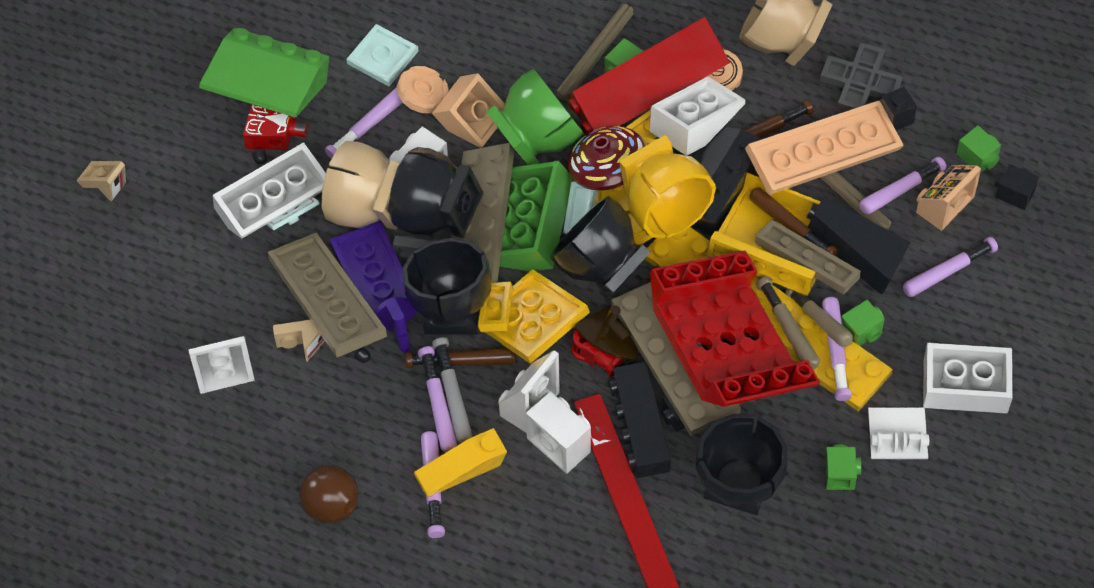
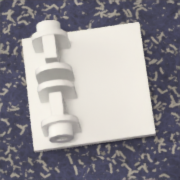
M868 408L871 459H928L927 446H929V434H926L925 408Z

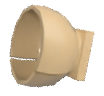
M756 0L755 4L763 9L759 10L754 6L752 7L740 32V40L748 47L765 54L787 52L788 56L785 61L795 66L815 44L833 4L826 0H823L819 5H815L813 0Z
M345 141L336 150L329 166L353 172L355 175L327 168L322 188V210L325 219L341 226L363 228L381 220L387 228L397 230V227L393 225L389 204L391 186L401 162L389 161L382 151L367 144Z

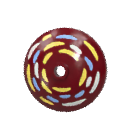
M606 126L595 129L579 139L571 149L567 162L568 170L572 179L586 189L603 191L620 187L624 183L619 161L645 147V143L638 133L626 127Z

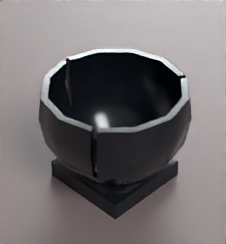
M416 147L406 153L397 168L390 192L389 211L394 226L411 234L430 235L448 227L453 236L464 238L483 191L470 166L460 164L458 168L446 155L430 148Z
M607 196L591 208L570 229L551 253V260L571 278L597 282L596 285L603 292L613 293L648 256L650 251L644 245L635 244L631 218L618 202Z
M456 238L432 241L414 251L403 267L405 295L410 305L425 318L423 324L424 334H479L480 308L491 292L490 264L484 251L471 241Z
M733 413L712 422L700 438L697 445L695 466L698 476L706 488L703 496L704 499L758 516L762 502L773 496L787 474V445L778 429L758 416L756 430L753 433L755 415Z

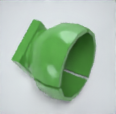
M535 69L523 74L511 86L504 109L499 110L494 105L486 111L527 165L539 163L536 158L538 153L561 152L574 145L584 135Z

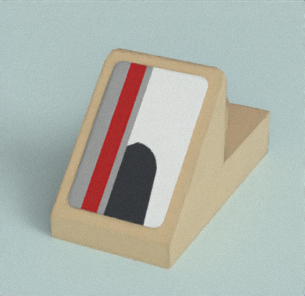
M91 161L77 179V182L83 188H98L112 201L126 183L125 165L122 161Z
M311 320L273 325L277 348H294L298 344H303L306 362L325 342Z

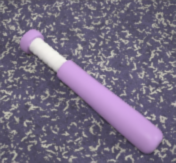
M397 87L354 124L344 137L339 139L334 145H328L325 148L326 154L331 159L336 150L345 141L358 140L403 103L398 96Z
M835 297L825 298L822 302L823 310L842 325L838 299ZM827 335L831 365L835 371L837 387L834 397L838 401H846L851 398L852 394L847 387L844 347L839 346Z

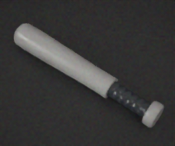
M441 337L433 340L432 346L437 350L442 368L441 377L456 441L461 444L472 438V432L456 373L452 369L447 349L449 341L447 338Z

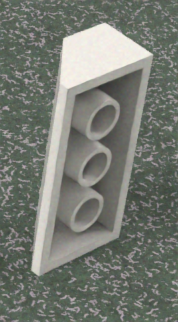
M302 143L213 195L214 209L227 228L242 239L321 193L326 173L305 143Z

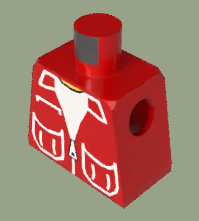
M252 104L243 132L245 149L287 150L292 136L306 138L308 122L296 121L295 117Z

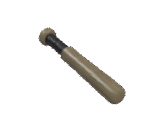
M769 276L760 278L756 283V287L766 295V298L773 307L774 315L800 361L808 360L813 370L816 369L820 364V359L787 306L782 303L771 286L773 284L772 279Z
M789 288L786 289L785 294L803 308L804 313L839 346L847 347L852 343V334L814 301L809 300L802 293Z

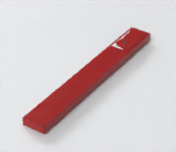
M601 394L575 401L574 408L577 415L584 416L590 423L592 453L646 587L679 588Z

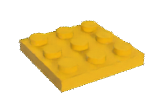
M532 269L513 285L507 331L485 333L531 364L587 316L590 311L588 305Z

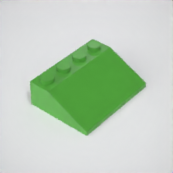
M233 28L222 40L200 82L199 88L296 118L327 83L330 56L321 54L317 50L297 47L293 43L277 41L270 36L257 35L243 28Z
M559 161L512 167L499 267L524 271L553 269L554 262L551 260V253L560 241L567 211L571 182L574 181L570 173Z

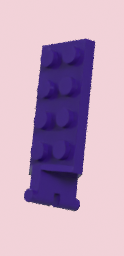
M379 221L330 239L331 246L342 269L386 330L392 331L400 351L403 353L410 350L406 323L417 311L410 305L405 295L403 268L381 222Z

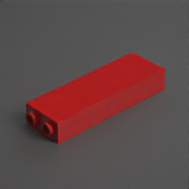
M706 17L568 93L569 100H567L570 110L574 114H578L582 122L580 127L586 135L601 127L620 126L650 109L652 105L726 66L730 61Z

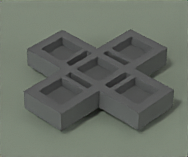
M860 43L853 62L828 55L820 75V82L843 88L837 109L849 111L867 104L869 96L881 99L882 95L901 87L902 76L879 70L885 55V49Z

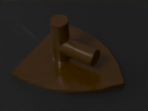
M610 304L574 326L575 330L584 339L604 353L621 359L636 361L638 348L630 337L631 334L625 329L619 319L621 313L619 306H612Z

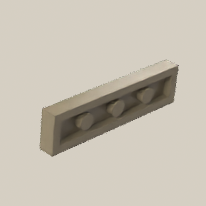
M771 220L755 236V243L781 258L816 271L814 278L843 295L860 279V270L774 220Z

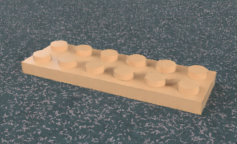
M879 100L750 143L745 150L768 194L771 195L898 151L904 145Z

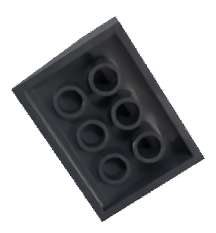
M724 126L706 146L687 155L692 156L704 166L716 186L712 204L702 218L691 227L710 236L713 235L714 231H719L744 187L747 173L753 175L756 170L745 148L748 144L762 140V138L743 129ZM677 149L674 154L684 155Z

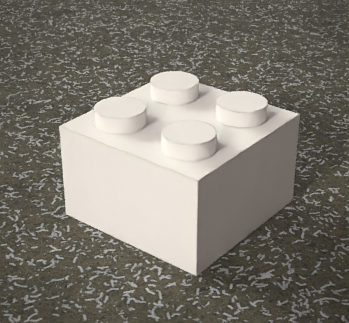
M549 392L526 412L527 439L566 474L591 452L590 423L584 416H577L562 397L557 398Z

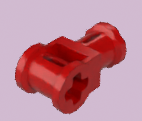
M575 330L573 334L574 343L571 348L573 357L579 361H585L592 367L596 364L607 371L608 376L612 377L613 368L622 366L625 359L606 354L597 349Z

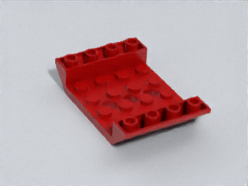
M746 251L654 268L650 271L653 311L700 399L721 407L810 388L820 384L808 360L793 362L751 287V283L758 271ZM744 333L752 335L755 338V340L746 337ZM721 338L729 340L732 345L722 342ZM697 343L704 344L708 350L698 347Z

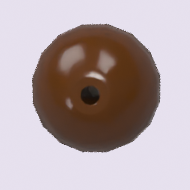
M327 465L319 466L306 475L301 484L299 496L303 510L315 521L327 524L339 523L347 518L357 505L359 492L355 479L344 468Z

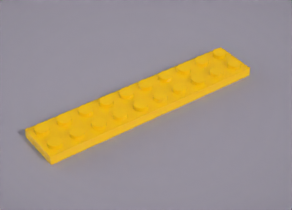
M689 227L684 232L669 238H656L647 248L650 253L645 260L654 267H664L710 258V256H707L710 241ZM756 275L751 283L753 291L793 362H800L788 337L774 315L773 307L766 298V295L756 287L757 281L762 278ZM771 285L782 303L787 306L820 359L819 366L814 369L820 385L834 394L837 387L835 371L831 365L827 334L804 313L803 308ZM852 341L849 346L844 347L847 387L852 394L851 398L844 402L859 412L890 377L893 369Z

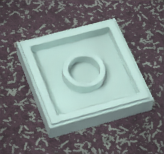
M375 24L346 60L348 65L390 87L419 50L417 45Z

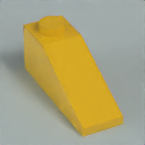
M493 428L469 438L415 471L414 475L428 498L499 467L507 450Z

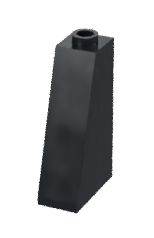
M824 196L819 206L814 203L806 217L811 220L807 227L827 245L836 247L838 250L836 256L860 270V277L878 293L883 294L911 242Z

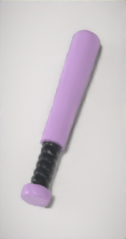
M936 157L931 161V164L919 171H913L860 201L861 211L864 214H871L919 185L923 179L936 172L945 171V161L941 157Z
M987 237L984 239V243L968 252H962L913 277L903 284L904 293L909 297H913L968 266L971 261L985 253L996 252L998 250L997 242L993 237Z
M427 346L418 350V356L423 360L427 377L426 385L440 448L443 452H448L457 446V441L441 380L438 378L433 359L435 351L433 347Z
M432 431L424 432L421 436L423 466L439 457L438 436ZM441 492L428 498L426 496L430 513V527L427 532L431 538H440L445 535V529L441 526Z

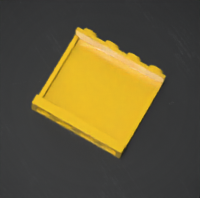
M747 173L744 187L719 231H714L710 238L707 256L715 257L746 251L758 271L757 276H769L774 283L808 296L816 281V278H814L816 271L781 258L755 243V236L771 220L779 222L751 202L749 196L753 189L761 188L766 193L768 192L760 177ZM790 189L770 195L806 226L811 221L806 218L814 203L818 206L820 204V201Z

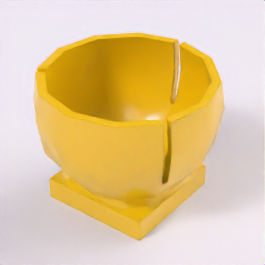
M666 135L619 161L625 193L629 197L628 207L636 222L650 237L664 239L665 237L669 238L684 232L702 218L713 202L716 186L707 170L692 156L673 154L672 143Z

